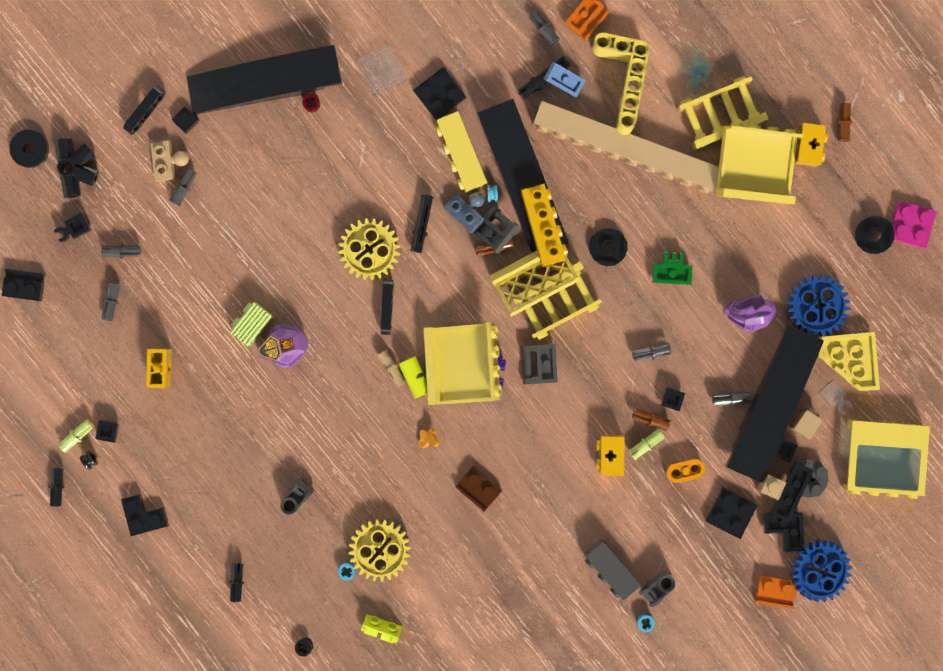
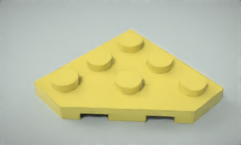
M875 332L817 337L824 340L818 357L858 391L880 390Z

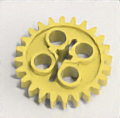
M365 218V224L358 220L357 227L351 224V231L345 229L348 235L347 237L341 236L345 242L339 243L343 250L338 251V253L344 254L340 261L347 262L344 268L351 267L350 274L356 271V278L363 274V280L370 276L371 280L374 281L375 275L382 279V272L389 275L387 269L394 270L391 264L398 263L395 256H400L401 254L396 252V249L401 248V246L395 245L399 238L392 237L396 232H388L390 225L383 227V221H380L377 225L376 219L369 223V220ZM370 231L377 233V238L374 241H368L367 234ZM384 239V242H382L381 244L377 245L372 249V254L368 252L364 254L359 260H356V257L358 255L364 253L367 250V245L372 247L379 240ZM359 242L361 250L355 253L351 249L352 244ZM380 247L388 248V254L385 257L379 256L378 250ZM365 258L372 259L373 264L370 268L363 267V260Z
M376 519L375 524L369 520L368 527L362 524L363 531L359 529L355 531L358 536H352L351 539L355 543H350L349 547L354 548V550L349 551V554L354 555L350 562L357 563L354 569L361 568L359 575L365 572L367 573L366 579L371 575L374 582L377 577H380L381 582H383L384 576L391 580L392 573L397 577L399 575L398 569L404 571L402 564L408 565V561L405 558L410 557L411 554L406 551L410 550L411 546L406 545L410 539L403 538L406 531L399 532L400 525L394 528V521L387 525V519L383 521V524H380L379 519ZM376 532L383 534L384 539L382 541L375 540L374 534ZM391 537L392 539L384 547L383 553L380 552L374 561L369 563L368 561L374 556L377 548H380L386 539ZM392 544L396 545L399 551L391 553L388 547ZM363 547H369L372 553L366 556L361 550ZM382 559L386 562V566L380 568L376 565V561Z

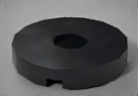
M22 130L12 138L9 152L12 159L18 165L25 168H36L47 160L49 144L41 133L34 130ZM28 144H32L34 147L31 154L25 152Z
M871 216L864 219L855 230L857 246L868 254L885 252L891 247L895 237L892 224L880 216ZM872 230H877L881 234V237L876 241L869 238V233Z
M612 228L596 232L589 244L593 260L599 265L606 267L620 263L625 258L628 250L627 241L622 233ZM610 242L613 244L614 249L611 253L604 251V243Z

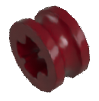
M308 94L303 98L302 104L305 110L311 113L318 111L320 100L316 95ZM311 98L315 99L314 102L316 103V106H311L312 108H308L309 105L307 101L309 99L311 101Z

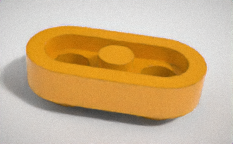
M689 459L669 465L666 475L670 481L680 483L700 478L705 472V466L698 459ZM692 465H697L696 471L691 470ZM678 469L679 474L677 476H673L672 474L673 470Z

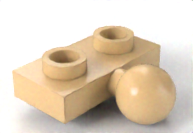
M169 140L150 143L155 181L176 179L174 163L178 166H185L189 162L188 154L184 151H178L173 156L172 143Z

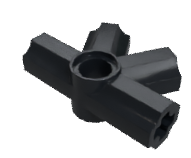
M71 138L55 140L58 161L57 169L60 173L64 198L82 196L79 182L94 186L98 179L99 171L86 166L96 156L86 144L74 152ZM67 164H71L72 170L65 173L64 167Z

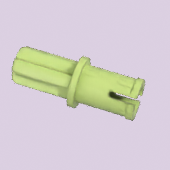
M84 420L75 430H71L64 440L58 443L59 448L67 453L93 429L92 423Z
M657 429L645 439L642 438L640 443L628 451L632 455L638 450L632 456L637 460L648 450L651 451V448L662 441L665 436Z

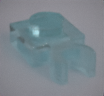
M696 57L687 74L691 80L684 85V90H687L689 85H693L695 87L693 94L695 95L700 88L699 82L702 84L706 82L713 65Z

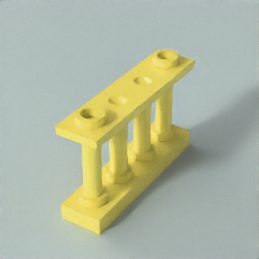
M745 76L733 80L734 83L694 100L688 98L680 102L681 105L677 108V111L686 110L696 135V141L691 144L694 151L718 142L723 138L724 127L721 126L710 100L719 95L723 99L731 123H743V127H749V125H759L768 120L766 112L760 114L759 111H756L746 84L753 80L752 77L746 79ZM739 88L749 112V119L743 122L738 118L728 93ZM702 102L714 128L712 130L713 134L706 136V133L703 134L692 107Z
M581 261L574 264L573 268L580 278L576 285L587 306L577 311L566 288L559 291L570 312V315L560 320L549 297H547L542 302L553 324L544 329L532 306H530L525 311L536 330V333L531 335L533 338L537 337L540 340L549 335L547 331L587 310L591 313L600 308L598 304L602 303L601 299L594 302L580 276L582 274L580 270L584 269ZM563 272L561 279L569 276L572 278L573 275L569 272ZM559 273L552 277L557 278ZM546 281L544 288L554 286L555 282ZM540 282L539 284H537V285H535V286H536V287H540V285H541L542 282ZM529 289L527 297L537 295L538 291ZM512 298L515 305L520 304L521 300Z

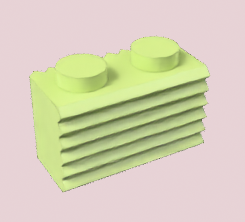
M257 302L248 303L242 311L244 315L240 319L236 318L230 326L232 327L230 333L246 346H251L274 318L272 314Z

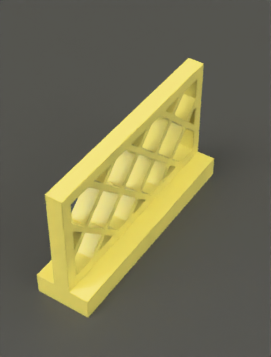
M538 251L490 275L494 287L511 316L580 281L567 256H565L566 259L563 261L562 266H545L547 268L545 275L535 274L537 269L542 267ZM551 269L559 270L557 278L548 276ZM563 272H569L573 275L568 280L561 279ZM523 276L530 277L527 284L518 282ZM534 278L542 279L540 287L531 285ZM546 281L555 282L553 288H544ZM506 285L513 286L510 293L502 292L501 288ZM517 287L525 288L523 296L514 295ZM529 289L538 291L537 296L528 298ZM512 298L521 300L519 306L513 309L510 307Z

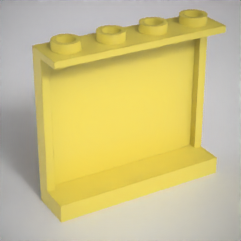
M732 122L731 126H724L716 196L795 204L796 197L790 196L797 138H802L804 134H796L797 130L785 129V132H780L777 127H767V130L761 129V125L743 127V123Z
M486 322L484 324L424 328L428 405L500 401V396L502 395V387L499 385L501 369L498 365L500 351L496 342L498 328L495 326V323Z

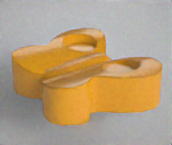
M435 429L420 431L419 448H427L429 445L432 447L439 446Z

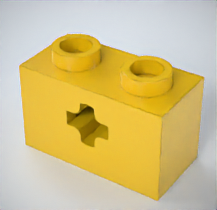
M802 123L798 126V134L804 135L802 138H797L794 164L817 167L824 162L826 151L823 150L824 143L828 139L826 126ZM811 141H812V145H815V147H814L813 149H812V146L809 145V143H810Z
M147 349L146 388L171 387L172 349Z
M600 435L599 440H596V451H599V459H596V470H599L600 475L624 476V436ZM609 450L614 454L611 460L605 456V454L609 453Z

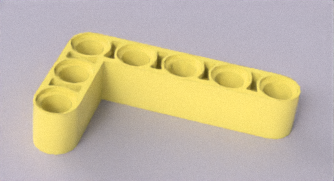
M599 33L596 35L592 46L593 53L598 57L628 63L616 123L617 131L622 135H628L632 132L637 120L650 47L642 40ZM598 43H603V44H605L606 46H605V47H601V46L598 45ZM617 47H622L624 51L618 50ZM636 51H641L643 54H637ZM632 68H637L640 72H635ZM629 86H635L637 90H632ZM626 103L632 104L633 108L627 107ZM622 121H628L630 126L624 125Z

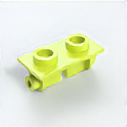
M366 614L361 630L364 631V634L377 637L378 632L382 633L380 639L393 644V642L397 643L402 626L380 619L377 616Z

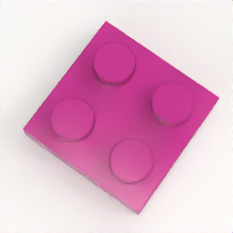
M898 201L891 222L895 231L894 240L920 248H927L937 211Z

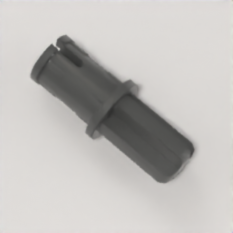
M534 11L529 15V19L539 30L538 33L543 35L550 46H554L553 43L556 44L560 37L550 27L551 24L547 23L538 11Z
M188 168L185 170L179 183L175 184L177 187L169 199L170 202L180 206L187 191L190 192L189 187L196 176L195 171Z
M123 244L118 246L103 245L102 249L104 250H101L103 258L119 257V259H123L124 257H139L141 255L140 246H123Z
M108 282L106 298L103 299L105 302L101 319L106 321L113 320L116 304L119 303L117 298L121 285Z
M668 342L655 346L649 345L648 348L632 351V357L634 361L650 358L654 360L655 357L670 355L671 347Z
M730 391L726 394L712 395V404L714 406L750 404L751 394L750 391L738 393Z

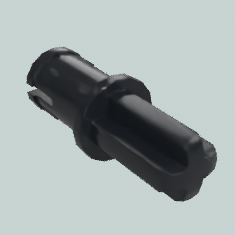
M51 468V485L49 486L51 488L50 506L59 507L62 505V489L65 488L63 486L64 469Z
M242 563L231 564V580L229 581V584H231L230 602L237 603L241 601L242 584H244V581H242L244 564Z

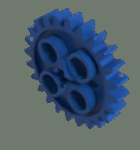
M812 275L811 280L808 277H804L805 283L798 281L799 288L792 287L795 293L788 294L792 301H786L787 304L791 305V308L786 309V311L792 312V315L788 318L795 319L792 325H800L798 329L801 331L805 329V332L808 334L812 331V335L817 337L818 332L820 336L824 337L825 331L828 334H832V328L839 330L837 324H845L842 318H848L849 316L845 314V311L851 309L846 307V304L851 301L844 298L848 295V292H841L844 286L837 287L838 280H834L831 283L832 277L828 276L824 279V275H820L818 279L816 275ZM826 289L830 291V297L827 300L822 296ZM807 292L811 294V300L808 303L803 299L804 294ZM821 303L822 306L819 309L815 308L816 304ZM829 308L833 311V316L830 319L825 315L826 310ZM811 311L814 314V319L808 322L806 315ZM819 313H820V317L822 318V322H821V323L819 322Z
M817 539L815 544L809 542V548L802 546L803 552L797 551L799 558H793L796 565L790 566L795 570L790 573L795 578L791 581L796 585L795 589L803 597L810 601L813 599L816 602H819V600L826 602L827 597L833 600V594L840 596L838 590L845 591L846 589L843 584L850 583L846 580V577L852 576L847 572V570L852 569V566L847 564L851 561L846 557L847 552L843 551L842 547L836 545V543L832 541L829 543L825 539L823 542ZM811 564L821 570H825L828 573L835 575V577L832 578L822 572H817L816 570L807 567V565Z

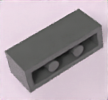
M602 539L584 553L587 558L585 562L591 569L595 567L598 570L599 574L597 576L604 584L608 582L611 585L610 591L616 598L620 596L624 601L641 586L638 580Z

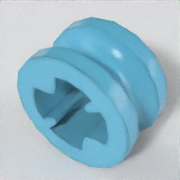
M487 185L488 202H491V200L498 202L497 185L493 187Z
M350 562L343 563L338 570L339 577L344 581L351 580L356 573L354 565ZM342 568H351V575H344L342 573L344 569Z
M643 613L638 616L637 625L641 631L650 632L655 627V621L651 615ZM648 618L650 625L642 627L643 623L641 621Z

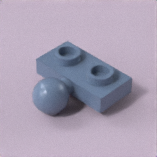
M474 192L471 194L470 202L467 204L461 197L455 194L443 208L472 234L485 220L474 210L475 207H480L484 204L485 198L482 193Z

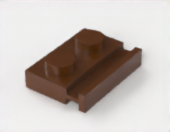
M474 466L470 468L455 486L456 489L484 512L502 492L497 485Z

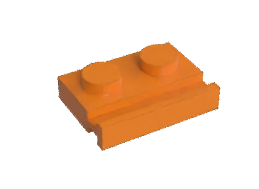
M583 0L564 25L586 42L608 16L610 10L605 8L598 0Z
M759 574L755 602L794 609V601L797 594L796 585L791 582V579Z

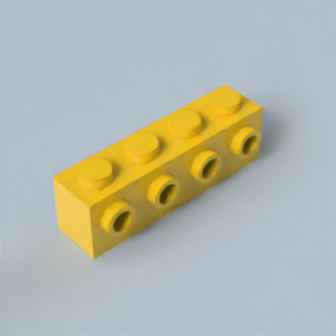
M542 184L522 190L521 195L541 266L545 267L565 261V256L568 253L565 244L562 245L560 241L562 231L560 226H556L554 220L557 218L555 208L550 206L549 200H552L549 188L546 189L545 185Z

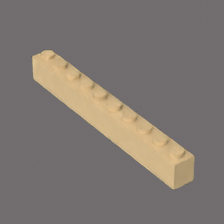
M543 101L540 104L533 126L539 132L547 133L548 131L554 133V137L564 140L567 138L572 140L571 143L580 147L583 145L589 146V150L593 152H605L609 158L615 160L621 158L626 160L625 163L630 166L636 167L640 165L644 167L643 170L649 173L656 171L661 173V177L672 180L674 178L680 180V184L687 187L691 185L698 187L697 190L708 194V192H712L716 188L718 166L632 134L622 135L616 128Z

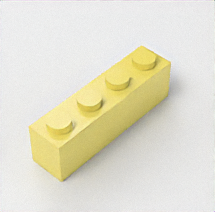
M457 111L438 119V125L435 126L439 137L443 136L445 143L442 146L446 155L450 154L453 160L449 163L453 172H457L460 179H457L460 190L464 189L466 193L486 186V178L459 112Z

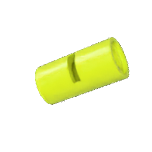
M416 356L400 363V369L414 399L427 394V379Z

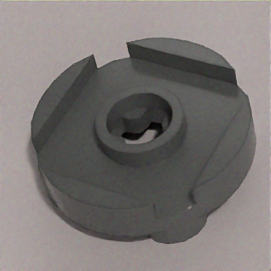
M813 459L799 461L798 463L814 470L811 476L813 480L807 484L802 496L806 498L820 496L828 484L827 469L820 462Z

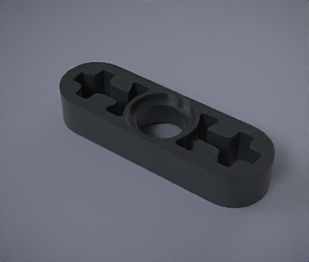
M158 85L153 87L125 122L123 129L130 135H134L162 101L166 92Z
M384 279L381 335H391L394 280Z

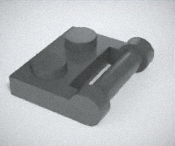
M493 206L483 217L485 220L473 233L499 254L513 235L519 233L521 227L505 217L498 207ZM497 219L507 229L502 232L492 221Z
M555 344L521 346L524 362L523 384L558 382ZM530 351H536L538 378H532Z

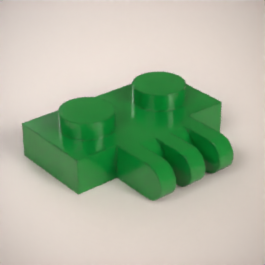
M664 251L663 264H653L652 283L692 285V266L683 265V252H679L678 259H676V251H671V259H668V251Z

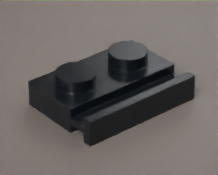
M5 269L6 273L1 296L42 301L45 274Z

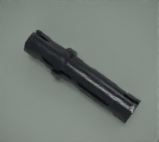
M564 56L555 62L565 69L570 66ZM550 66L536 77H531L528 83L517 90L523 100L536 90L540 91L542 86L548 82L543 78Z
M421 195L416 227L412 232L414 234L410 249L412 252H423L424 240L428 235L426 230L434 199L433 196Z

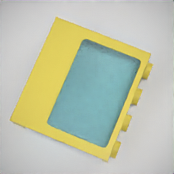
M847 419V427L851 428L847 484H842V488L848 490L850 494H860V491H866L867 495L879 496V493H886V496L898 497L899 494H905L906 498L918 499V495L925 496L930 426Z

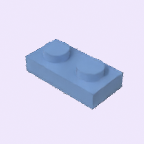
M552 62L543 78L574 97H577L586 81L555 62Z

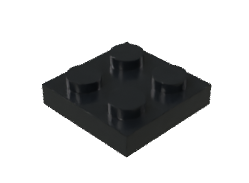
M444 67L413 90L436 122L467 98Z
M722 487L705 521L741 539L758 505Z

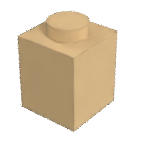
M802 409L789 428L810 440L823 420L818 418L820 414L813 409Z
M766 474L762 483L759 482L756 490L779 500L786 482Z

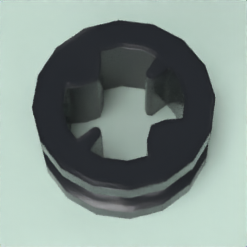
M88 450L85 452L86 455H81L79 458L85 468L91 470L93 465H98V461L94 454Z
M301 638L295 644V652L299 656L305 657L313 650V642L308 638ZM300 643L307 644L308 648L306 650L308 651L300 650Z

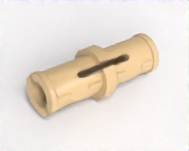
M385 350L378 354L377 358L382 363L385 369L384 372L389 375L396 388L406 383L404 376L398 369L399 365L395 364L388 351Z

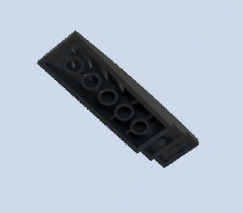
M335 45L251 61L187 77L194 115L304 95L306 92L323 90L325 87L342 84Z
M510 99L480 111L477 115L531 253L537 251L521 191L542 184L545 185L546 189H548L514 99ZM553 199L549 200L550 206L555 208L557 218L554 219L556 226H560L562 231V237H560L561 244L567 245L569 242Z
M790 325L787 326L740 425L739 434L725 465L727 468L762 483L793 416L824 340Z

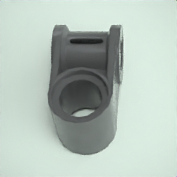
M299 478L280 504L281 511L286 515L295 513L315 489L309 488ZM291 500L294 502V510L286 508V501Z
M661 572L639 590V594L643 595L649 601L650 607L653 608L673 591L675 580L669 572ZM664 578L671 580L667 586L661 585V581Z

